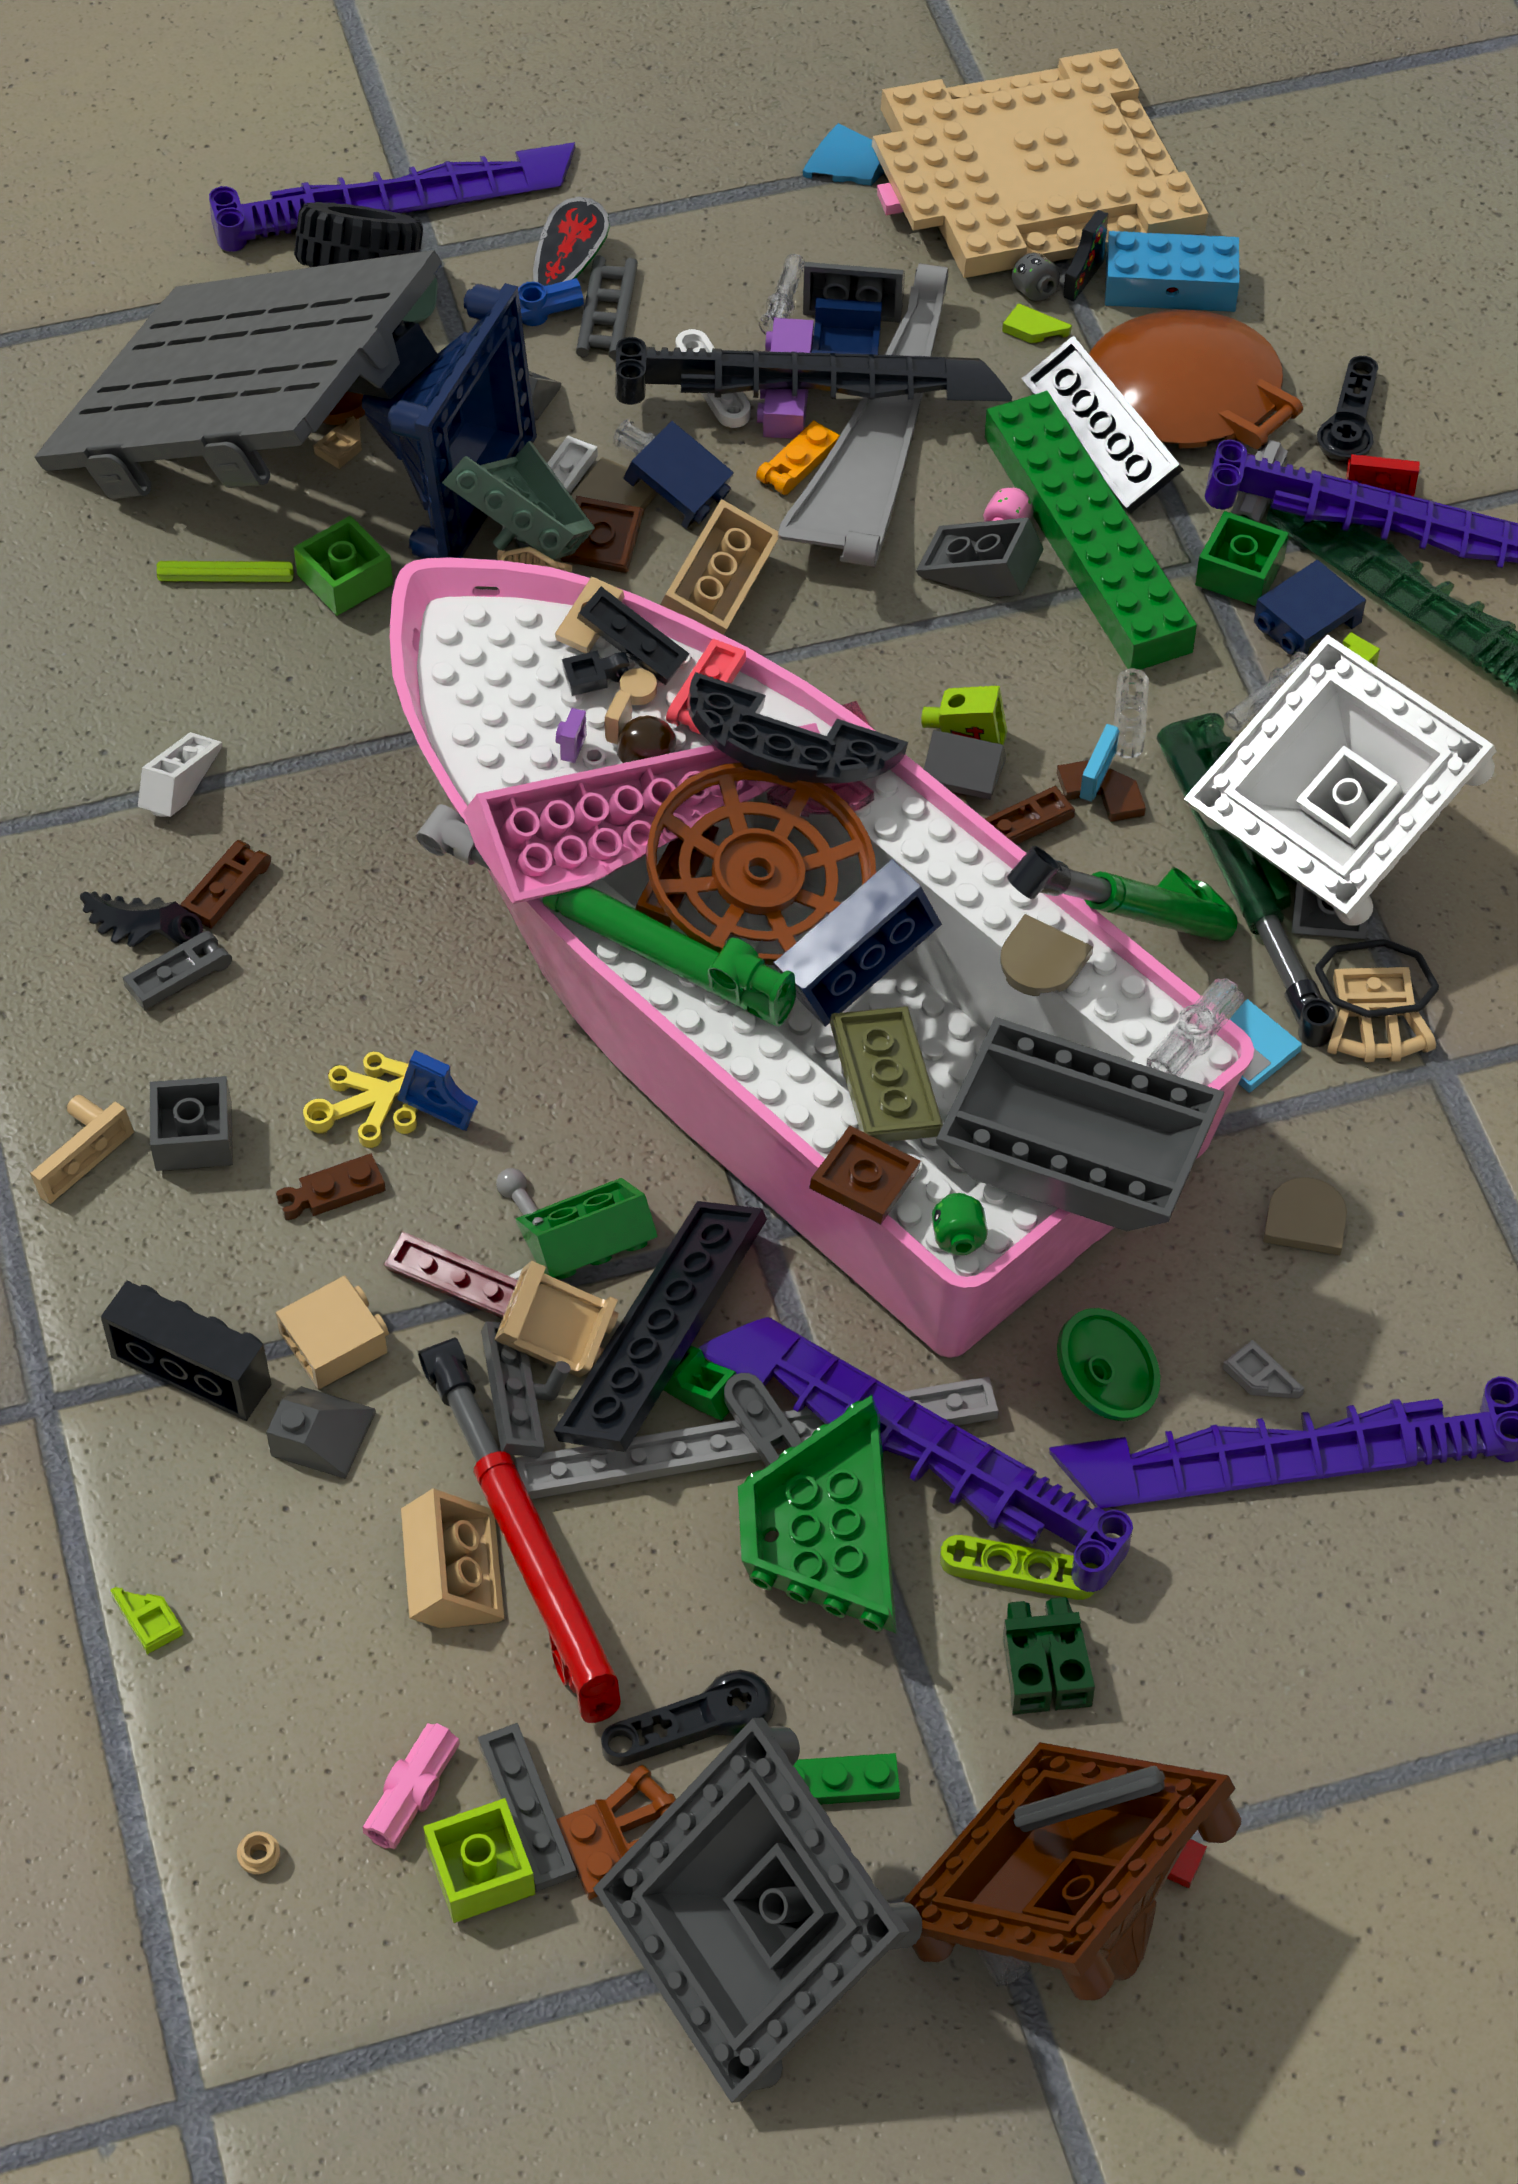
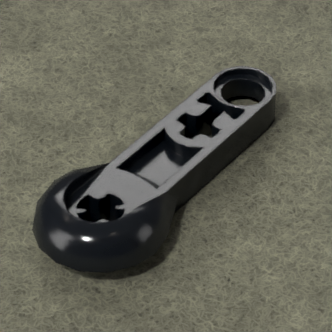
M1356 356L1349 361L1336 413L1324 422L1317 432L1319 447L1326 456L1333 460L1348 462V459H1351V454L1365 456L1369 453L1374 443L1373 433L1366 420L1378 372V364L1371 357ZM1363 369L1370 373L1359 374L1356 373L1354 370ZM1355 387L1361 388L1360 394L1354 393Z
M741 1669L727 1671L716 1677L711 1685L699 1695L608 1726L601 1738L603 1756L612 1765L625 1766L714 1735L736 1736L752 1718H764L767 1723L769 1722L775 1707L773 1692L765 1679L754 1672ZM739 1697L742 1702H746V1709L739 1711L736 1705L733 1706V1698ZM661 1724L663 1729H667V1736L660 1738L657 1732L654 1733L653 1726ZM641 1729V1735L645 1739V1745L642 1746L639 1745V1736L636 1731ZM621 1735L628 1737L633 1744L625 1753H616L609 1748L608 1745L612 1738Z

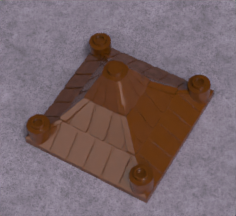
M1039 1742L902 1901L913 1905L922 1918L923 1928L921 1936L917 1943L912 1945V1948L923 1962L943 1961L950 1956L954 1946L960 1944L961 1946L977 1950H987V1952L1002 1956H1013L1019 1960L1041 1963V1965L1059 1969L1076 1998L1080 2000H1098L1109 1992L1114 1980H1126L1133 1976L1144 1959L1157 1902L1155 1898L1186 1843L1198 1830L1202 1839L1209 1843H1224L1236 1835L1241 1825V1817L1230 1798V1795L1236 1788L1229 1775ZM1157 1766L1165 1775V1788L1161 1792L1028 1832H1022L1019 1827L1015 1826L1013 1821L1015 1819L1014 1811L1017 1807L1140 1769Z

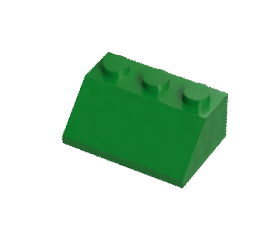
M622 1177L541 1208L533 1213L515 1218L536 1263L546 1267L544 1274L556 1279L568 1278L577 1272L576 1269L588 1264H604L612 1259L613 1254L618 1252L642 1249L647 1246V1241L658 1237L645 1194ZM536 1217H541L544 1220L537 1225L532 1223Z

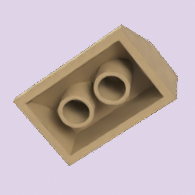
M434 1488L402 1507L401 1518L409 1618L440 1629L497 1623L504 1620L496 1522L492 1510Z

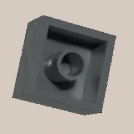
M227 1076L150 1082V1148L156 1171L233 1165L232 1101Z

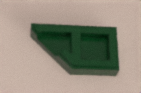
M1252 851V855L1278 910L1281 911L1290 907L1292 903L1290 891L1280 870L1268 860Z

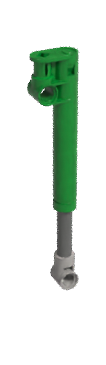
M438 805L416 834V839L420 845L437 856H443L447 852L469 865L477 863L490 870L476 849L469 827L462 816L446 805ZM589 885L543 897L545 907L555 912H560L566 918L776 1027H780L785 1022L796 1000L794 973L789 970L780 973L766 966L765 961L758 956L756 950L741 939L729 938L719 953Z

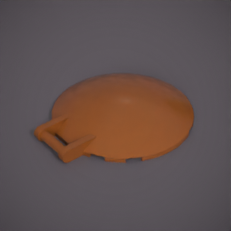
M1168 310L1146 314L1113 328L1094 345L1089 353L1158 439L1166 443H1179V448L1206 447L1207 441L1224 437L1225 440L1236 438L1254 449H1259L1267 443L1268 436L1289 419H1295L1303 412L1301 401L1281 390L1283 383L1282 366L1271 344L1248 325L1224 315L1199 310ZM1274 411H1277L1267 421H1265L1261 426L1258 427V425L1261 422H1263L1267 417H1269Z

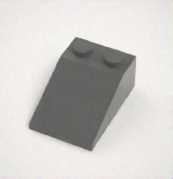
M1030 518L943 525L938 527L916 572L920 577L985 596L1011 597L1022 594L1044 549Z

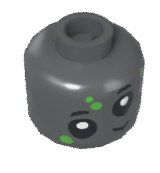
M1032 252L1024 255L1016 262L1012 271V281L1014 286L1030 300L1042 301L1056 291L1060 282V272L1058 267L1045 256Z

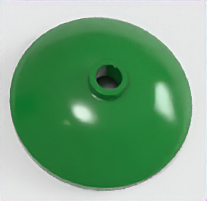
M1101 1308L1082 1310L1066 1321L1060 1330L1057 1340V1358L1062 1376L1074 1396L1088 1409L1110 1420H1133L1147 1412L1158 1397L1161 1379L1157 1358L1141 1331L1123 1316Z

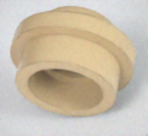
M260 1831L252 1832L246 1835L239 1843L237 1859L242 1869L246 1872L256 1875L264 1874L271 1871L277 1865L280 1859V1847L272 1835ZM257 1850L267 1852L266 1856L261 1859L255 1860L251 1857Z

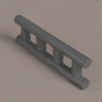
M597 255L593 258L576 354L580 357H586L589 355L590 348L609 349V357L616 360L617 342L625 338L638 261L634 258H628L625 261L624 267L606 266V259L603 256ZM602 279L622 280L620 290L601 288ZM598 301L618 303L616 313L597 311ZM594 325L614 326L612 336L592 335Z

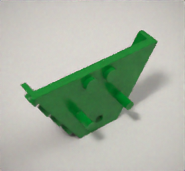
M870 1395L863 1401H857L850 1405L843 1415L830 1424L818 1427L811 1437L798 1446L786 1449L776 1461L763 1470L753 1472L746 1478L744 1483L738 1486L741 1559L749 1575V1580L762 1589L771 1590L774 1587L786 1592L791 1599L799 1603L808 1604L811 1601L822 1605L825 1611L836 1617L844 1618L845 1615L859 1619L862 1625L873 1631L881 1632L882 1629L896 1633L880 1414L873 1396ZM770 1531L779 1533L778 1538L773 1542L764 1540L765 1535Z

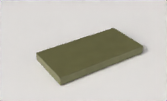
M908 1006L831 1014L830 1026L860 1131L882 1142L937 1137L943 1123Z

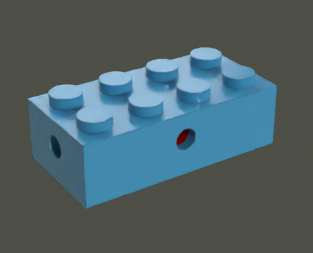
M1109 231L1106 253L1105 306L1236 311L1239 290V237Z

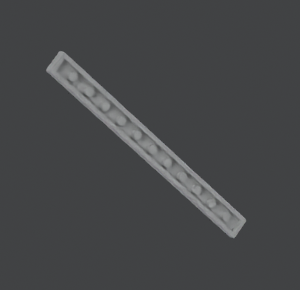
M989 1377L899 1392L956 1426L998 1418V1408ZM804 1408L800 1412L795 1410L783 1412L802 1441L811 1437L818 1427L825 1424L809 1408ZM733 1420L634 1437L626 1452L582 1446L542 1453L540 1458L517 1457L516 1467L530 1498L536 1499L756 1461L762 1458L737 1421ZM784 1441L773 1447L778 1455L788 1449Z

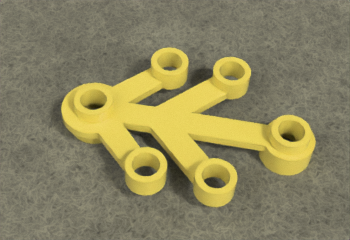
M370 1052L363 1059L366 1075L352 1072L349 1068L342 1065L333 1067L328 1073L329 1084L333 1090L341 1092L354 1088L365 1092L333 1105L325 1099L311 1100L303 1109L306 1127L318 1134L325 1133L334 1125L335 1120L373 1106L366 1122L360 1125L358 1136L362 1146L366 1148L378 1146L382 1141V1124L395 1097L399 1094L408 1064L386 1058L380 1052ZM374 1062L380 1063V1065L377 1067L369 1066L371 1063ZM385 1073L400 1077L391 1082L376 1079ZM338 1076L346 1077L344 1080L341 1081L335 1080V1078ZM404 1103L403 1107L398 1109L393 1115L396 1131L402 1134L413 1132L417 1127L416 1113L418 1109ZM317 1118H324V1120L315 1121ZM403 1118L411 1119L408 1123L399 1122ZM368 1132L376 1133L373 1137L364 1136Z

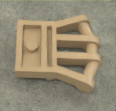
M1409 967L1335 969L1334 971L1335 994L1341 1000L1367 1010L1415 1004ZM1337 1006L1338 1018L1327 1053L1336 1055L1337 1052L1362 1058L1364 1062H1374L1375 1058H1389L1390 1062H1400L1402 1057L1421 1050L1424 1053L1435 1050L1436 1041L1420 1013L1411 1012L1384 1016L1388 1043L1375 1044L1371 1018ZM1397 1016H1404L1416 1037L1401 1042ZM1348 1017H1358L1362 1043L1342 1038Z

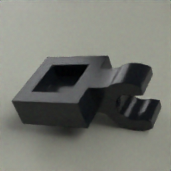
M597 650L562 659L563 671L572 696L608 688L607 679L620 682L621 676L629 670L628 667L630 666L626 652L615 653L600 659Z

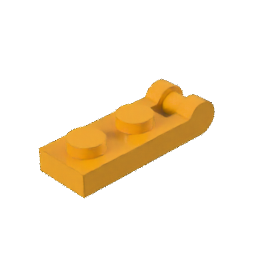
M813 420L769 463L764 462L759 467L756 479L765 485L769 483L774 485L777 492L787 495L827 458L840 435Z

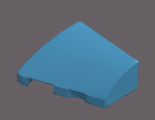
M838 123L827 134L803 169V176L812 179L813 173L833 175L832 181L834 182L852 181L860 185L872 186L885 172L872 147V139Z

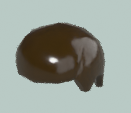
M649 715L636 717L630 720L620 733L617 756L622 763L674 753L677 739L676 734L668 723L658 717Z

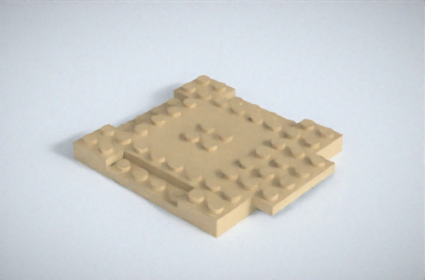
M1118 48L1059 58L1058 68L954 87L946 88L943 80L939 79L882 89L881 111L892 132L873 136L872 147L912 230L938 226L963 278L1014 269L1016 262L1021 257L1032 252L1042 254L1051 262L1074 258L1081 240L1082 229L1098 210L1109 214L1105 252L1107 251L1109 231L1197 235L1205 233L1209 213L1185 171L1178 172L1138 99L1140 88Z

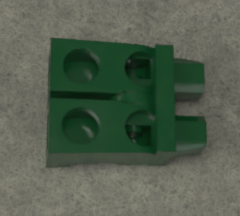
M1066 1597L1051 1598L1046 1601V1615L1032 1617L1030 1604L1025 1601L1010 1602L1008 1604L1007 1619L1004 1621L1003 1645L1011 1690L1012 1715L1050 1711L1051 1697H1053L1055 1711L1086 1708L1093 1705L1095 1685L1081 1628L1079 1612L1072 1611Z

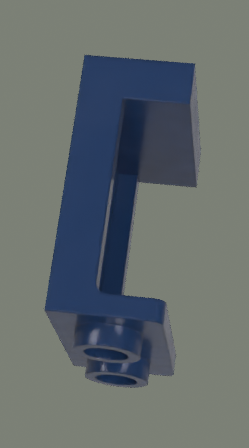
M816 298L815 326L811 353L878 355L882 302Z
M671 421L631 461L623 479L633 487L642 479L684 514L685 518L681 526L687 529L694 521L700 524L707 517L712 509L710 505L714 501L719 504L721 499L724 500L731 490L728 484L734 472L676 423Z
M1316 560L1257 599L1254 623L1260 631L1268 634L1279 643L1285 652L1292 654L1302 662L1308 656L1310 645L1341 624L1345 623L1351 629L1361 624L1366 599L1319 560Z

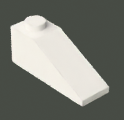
M190 732L143 766L138 807L150 810L153 815L159 817H171L183 808L220 752L222 742Z

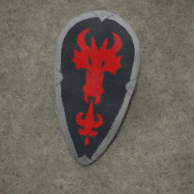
M575 197L563 201L553 209L547 218L540 236L533 266V282H539L544 286L575 279L583 272L602 247L610 229L608 214L600 203L591 198Z

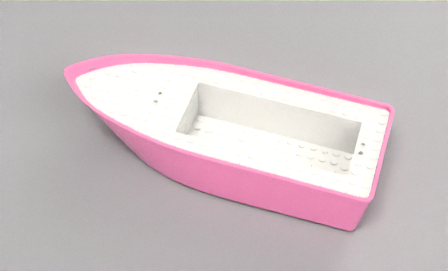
M452 557L414 560L406 564L399 571L391 602L389 638L392 676L402 709L419 747L455 811L462 816L466 824L463 811L476 794L622 764L617 756L618 745L607 742L605 738V715L616 693L620 690V682L607 679L608 688L572 696L563 671L562 659L585 653L557 641L555 637V632L590 580L589 577L547 566L503 560ZM475 587H497L499 589H476ZM623 590L625 598L622 602L690 653L688 659L666 686L657 680V694L651 702L645 705H632V719L649 715L658 717L666 722L667 711L711 640L716 639L746 650V661L732 684L766 695L763 709L760 712L761 715L797 727L816 723L820 734L825 736L828 735L836 719L876 731L851 711L805 680L750 648L691 618ZM601 636L590 651L598 650L600 659L621 652ZM628 658L630 666L628 667L629 670L635 668L643 669L630 658ZM571 708L586 711L587 736L575 763L561 760L560 744L555 742L558 725L561 721L566 722ZM668 723L677 738L675 752L712 745L703 735L690 731L689 726L684 724L676 726ZM906 754L896 766L876 777L850 783L824 784L845 800L860 818L872 843L876 861V872L893 859L922 887L942 923L938 929L842 1013L908 1006L924 1062L945 1099L949 1111L995 1017L1224 1091V1097L1197 1158L1207 1150L1241 1076L1245 1073L1253 1059L1254 1046L1252 1040L1239 1026L1097 910L1088 906L1083 899L1066 894L1051 896L1039 893L1035 899H1030L1021 894L1008 881L1007 875L1023 858L1026 852ZM777 785L747 802H763L786 809L796 790L783 785ZM809 798L800 816L821 833L830 848L851 841L848 832L837 818L820 803ZM744 815L748 829L761 828L774 831L779 823V820L774 818ZM729 819L722 820L714 825L719 827L714 844L719 846L725 838L733 834ZM793 828L787 839L794 844L801 856L804 857L817 853L812 843L802 833ZM668 843L657 849V864ZM858 854L836 862L838 867V887L834 901L842 903L862 885L861 864ZM646 855L589 886L635 909L649 881ZM706 857L696 878L712 876V859ZM751 866L749 868V871L754 876L765 877L768 875L763 867ZM824 867L805 872L802 889L823 897L826 885ZM487 869L542 974L575 1021L608 1059L687 1135L940 1356L952 1358L964 1354L1070 1266L1079 1255L1115 1228L972 1179L936 1144L937 1137L884 1142L920 1160L921 1163L918 1173L881 1225L809 1189L812 1176L849 1125L860 1130L830 1023L825 1027L796 997L788 1018L780 1027H776L566 918L560 912H555L545 907L543 897L512 904L492 871ZM718 891L698 893L703 902L721 918L724 916L730 904L720 896ZM686 896L678 912L696 929L710 937L716 926L699 914ZM793 902L792 905L781 911L787 926L791 927L805 920L814 912V909ZM744 912L737 923V926L742 928L772 931L765 915H754ZM1024 914L1093 946L1092 956L1073 983L1064 991L1040 993V996H1030L1015 990L1006 981V976L1000 964L1001 949ZM672 923L671 928L688 936L678 926ZM810 930L802 933L801 935L795 936L794 939L796 940V942H798ZM730 934L724 943L726 944L729 938L734 937L751 945L757 953L784 954L778 941H753ZM766 965L780 972L776 965ZM953 1193H963L974 1197L980 1201L985 1211L988 1227L987 1239L980 1248L968 1255L961 1256L947 1253L940 1249L935 1241L932 1211L936 1204L947 1195Z

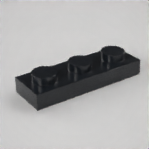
M602 586L578 614L577 619L619 651L626 652L628 658L643 669L653 673L656 679L665 686L688 659L690 654Z

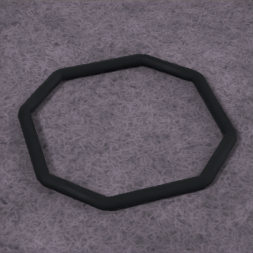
M1386 939L1335 945L1329 949L1315 966V972L1331 1003L1368 1018L1421 1011L1439 990V985L1420 952ZM1385 946L1416 958L1431 986L1418 1004L1367 1010L1337 998L1323 968L1337 952Z

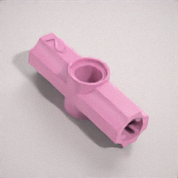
M427 1723L406 1759L398 1760L392 1767L384 1784V1794L362 1827L363 1834L368 1836L373 1843L385 1849H395L418 1811L424 1812L431 1804L438 1790L439 1777L460 1745L459 1738L453 1735L448 1728L438 1723Z

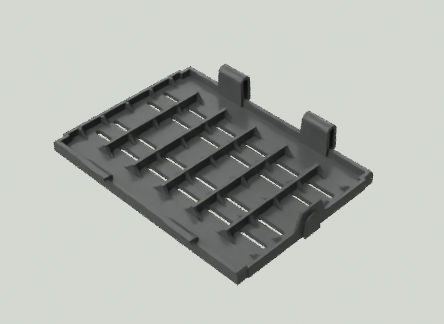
M435 250L176 286L43 444V447L34 458L45 471L86 467L103 492L111 499L146 496L150 493L151 481L139 462L203 456L213 472L227 488L265 485L270 479V471L257 450L301 446L311 433L316 432L359 375L377 388H381L400 364L392 333L436 276L434 274L441 267L442 261Z

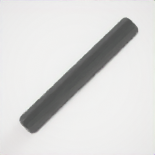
M1157 1766L1140 1769L1017 1807L1014 1811L1015 1819L1013 1821L1015 1826L1019 1827L1022 1832H1028L1161 1792L1165 1788V1775Z

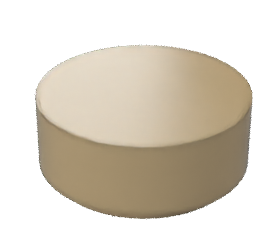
M631 669L621 676L620 690L632 693V705H645L656 697L657 680L654 674L646 669Z

